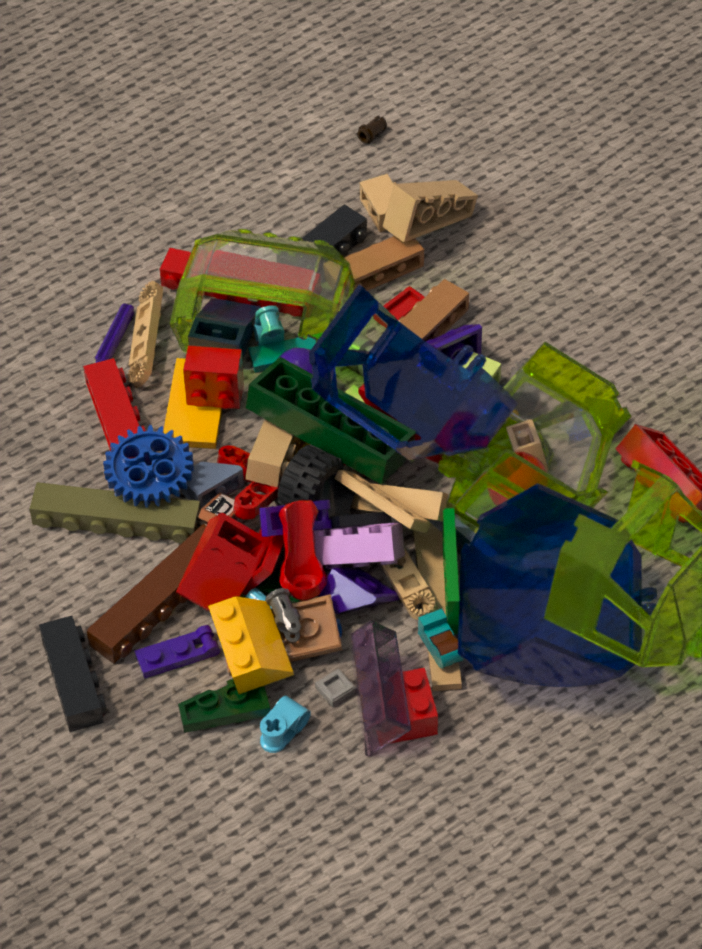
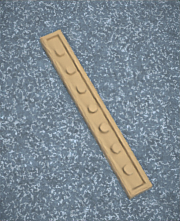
M430 523L431 525L427 533L413 530L417 569L435 597L437 610L442 608L446 615L442 532ZM422 602V610L424 608L427 609L426 607H429V604ZM428 651L432 691L462 689L459 662L440 668Z

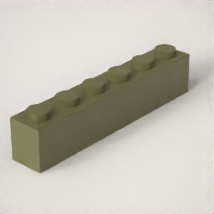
M37 482L29 510L32 524L42 528L60 527L69 531L87 530L95 534L114 533L122 537L141 536L153 541L168 539L182 544L196 531V528H199L197 520L199 519L201 505L200 501L170 498L171 502L168 503L163 498L160 499V506L157 507L154 501H150L148 508H146L144 501H140L137 506H134L132 498L125 503L123 501V494L116 497L114 491Z

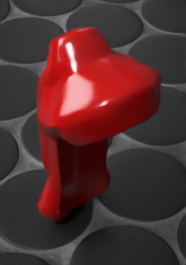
M312 500L292 502L285 505L279 512L283 525L285 561L281 567L280 585L282 588L289 589L291 597L301 601L317 597L327 584L326 573L315 552L313 528L319 510Z

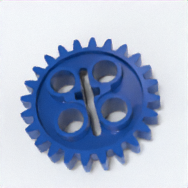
M149 425L147 431H143L141 426H138L136 434L131 430H127V438L119 435V444H110L111 451L105 452L106 461H103L105 480L108 481L109 489H114L116 497L123 494V501L125 503L132 498L134 506H137L140 501H144L145 507L148 508L150 501H154L158 507L160 506V499L164 498L170 503L171 494L179 497V488H188L187 481L192 480V471H194L193 454L189 451V444H183L181 435L174 438V430L164 434L163 426L157 432L153 431L152 425Z

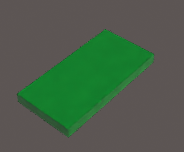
M444 508L442 546L447 623L454 635H458L459 584L454 508Z

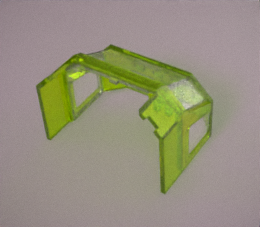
M238 229V231L228 230L197 239L177 289L170 319L171 329L181 350L187 352L189 346L188 335L195 317L201 311L205 291L246 297L248 301L258 302L259 299L303 306L298 337L305 340L308 336L316 340L315 346L323 349L330 374L336 375L355 284L350 263L332 245L321 240L308 242L295 236L281 238L273 233L254 234L247 229Z
M544 341L491 401L472 432L465 453L463 454L450 447L444 449L443 460L439 462V472L448 478H455L446 508H454L455 514L498 540L526 536L532 532L533 528L558 520L577 518L588 514L609 493L603 488H598L613 436L631 418L627 407L622 408L617 399L619 392L615 385ZM532 419L549 471L545 472L513 452L506 429L507 426Z

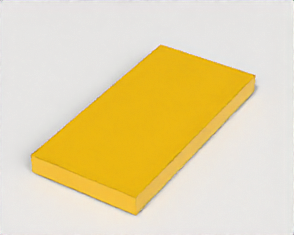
M176 358L164 424V434L174 430V438L181 435L183 444L188 443L189 447L216 449L223 408L197 407L186 404L183 374L185 358Z

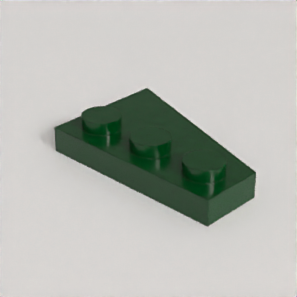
M232 678L226 681V686L218 690H207L179 703L178 707L184 733L265 717L271 711L265 687L261 686L238 694Z

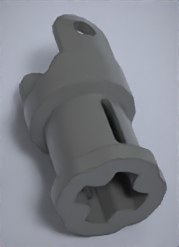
M276 589L266 596V603L272 607L276 616L274 618L276 626L284 633L287 641L297 642L300 638V614L290 601L291 594L289 589Z

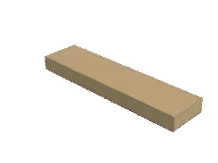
M338 470L334 479L409 529L427 533L431 525L429 521L358 474Z
M371 483L424 519L443 522V510L446 508L448 499L447 493ZM355 493L350 509L384 512Z

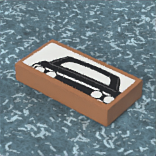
M219 493L201 509L198 516L199 519L209 522L211 518L222 512L235 519L237 517L233 511L235 499Z

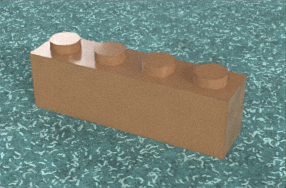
M392 236L389 239L373 244L368 248L319 268L320 286L335 305L423 267L424 248L415 238L402 242L396 236Z
M444 279L437 286L432 287L428 295L422 301H418L405 317H401L393 329L383 334L379 345L391 352V361L405 350L420 356L421 344L443 335L469 310V292Z

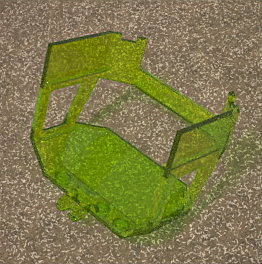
M633 460L631 467L636 469L637 475L626 514L611 529L581 514L576 519L574 526L578 530L572 542L567 540L564 542L559 553L544 619L640 667L681 665L688 656L693 658L702 657V545L689 558L672 550L671 544L679 516H682L702 533V511L684 495L679 485L669 476ZM628 542L682 567L668 582L651 616L610 577ZM604 597L645 630L640 652L596 630Z

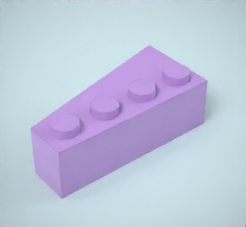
M400 522L337 527L314 531L316 557L322 565H325V569L342 568V564L352 563L353 567L369 566V562H380V565L396 564L397 559L405 556L403 529Z

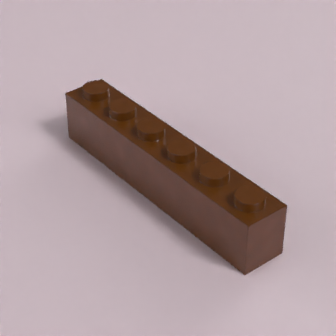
M205 524L201 525L86 630L88 643L91 648L115 664L121 657L125 658L128 656L137 642L141 639H146L160 621L168 619L172 610L177 605L188 600L177 594L176 590L206 528Z

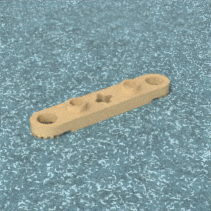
M155 281L148 282L145 285L146 288H142L144 291L140 292V305L136 311L128 365L130 369L127 374L128 382L136 387L142 386L149 379L156 355L155 346L159 319L161 317L163 287Z
M404 548L405 556L397 559L396 563L403 566L402 569L398 570L397 567H394L396 564L380 566L410 616L418 620V617L436 611L437 605L435 597ZM422 602L429 604V607H426L427 609L424 608L423 611L422 609L419 611V609L415 608L417 604Z

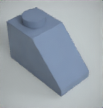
M200 462L194 466L192 480L187 481L188 488H180V491L188 500L200 501L202 509L219 493L227 496L244 486L243 469L239 465Z

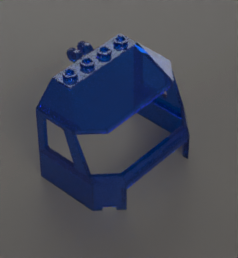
M360 284L309 351V360L313 372V378H311L312 390L408 460H416L443 453L447 456L485 449L518 405V402L482 368L487 361L486 356L483 354L476 355L468 367L464 368L463 365L467 364L473 355V347L465 345L454 360H452L399 322ZM374 314L387 324L386 330L370 351L349 349ZM362 365L365 398L400 423L416 431V434L421 439L411 442H400L341 400L338 396L335 367Z

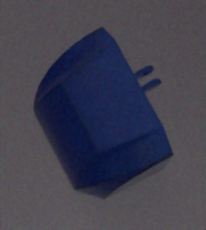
M539 483L480 515L477 521L480 525L471 543H465L461 550L458 654L462 658L467 659L473 665L472 668L474 670L500 679L529 685L580 687L601 684L620 678L642 660V617H652L658 612L656 603H645L642 605V602H650L656 599L657 589L653 587L642 589V555L620 520Z

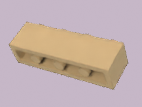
M265 419L248 458L246 480L278 487L281 477L289 464L288 460L295 456L297 448L295 443H300L301 439Z

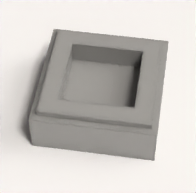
M339 668L315 682V688L332 707L356 693V687Z

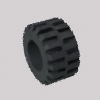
M306 445L304 448H301L291 459L283 473L278 490V504L285 505L300 500L317 501L325 481L330 476L335 477L338 470H343L342 460L313 445Z

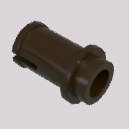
M378 115L368 124L361 125L357 132L359 140L363 143L372 142L377 134L387 128L386 120Z

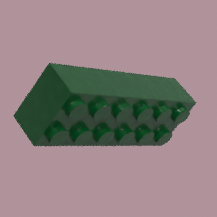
M279 357L249 384L246 409L308 444L340 458L342 463L381 485L412 455L416 431L282 357Z

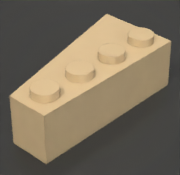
M458 180L394 184L382 227L402 242H407L471 217L478 195Z

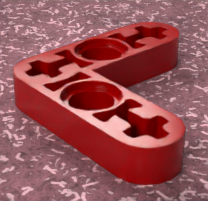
M223 446L218 451L217 463L239 465L243 469V477L246 480L250 453L235 446ZM246 480L251 484L235 497L233 507L235 515L238 518L247 520L255 518L260 514L259 508L268 507L278 498L279 485L274 487ZM255 492H263V493H266V494H265V495H262V494H257V493H255Z

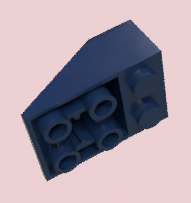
M211 298L194 319L188 335L189 346L241 349L243 361L254 331L255 313L262 307Z

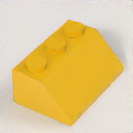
M236 596L208 606L238 694L294 675L271 608L267 605L266 601Z

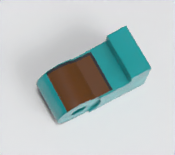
M442 608L418 617V635L440 668L464 660L461 645L457 638L454 637V633L447 623V616Z

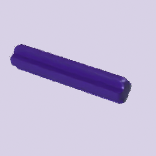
M123 303L120 306L95 356L96 363L112 359L135 313L134 307L131 304Z

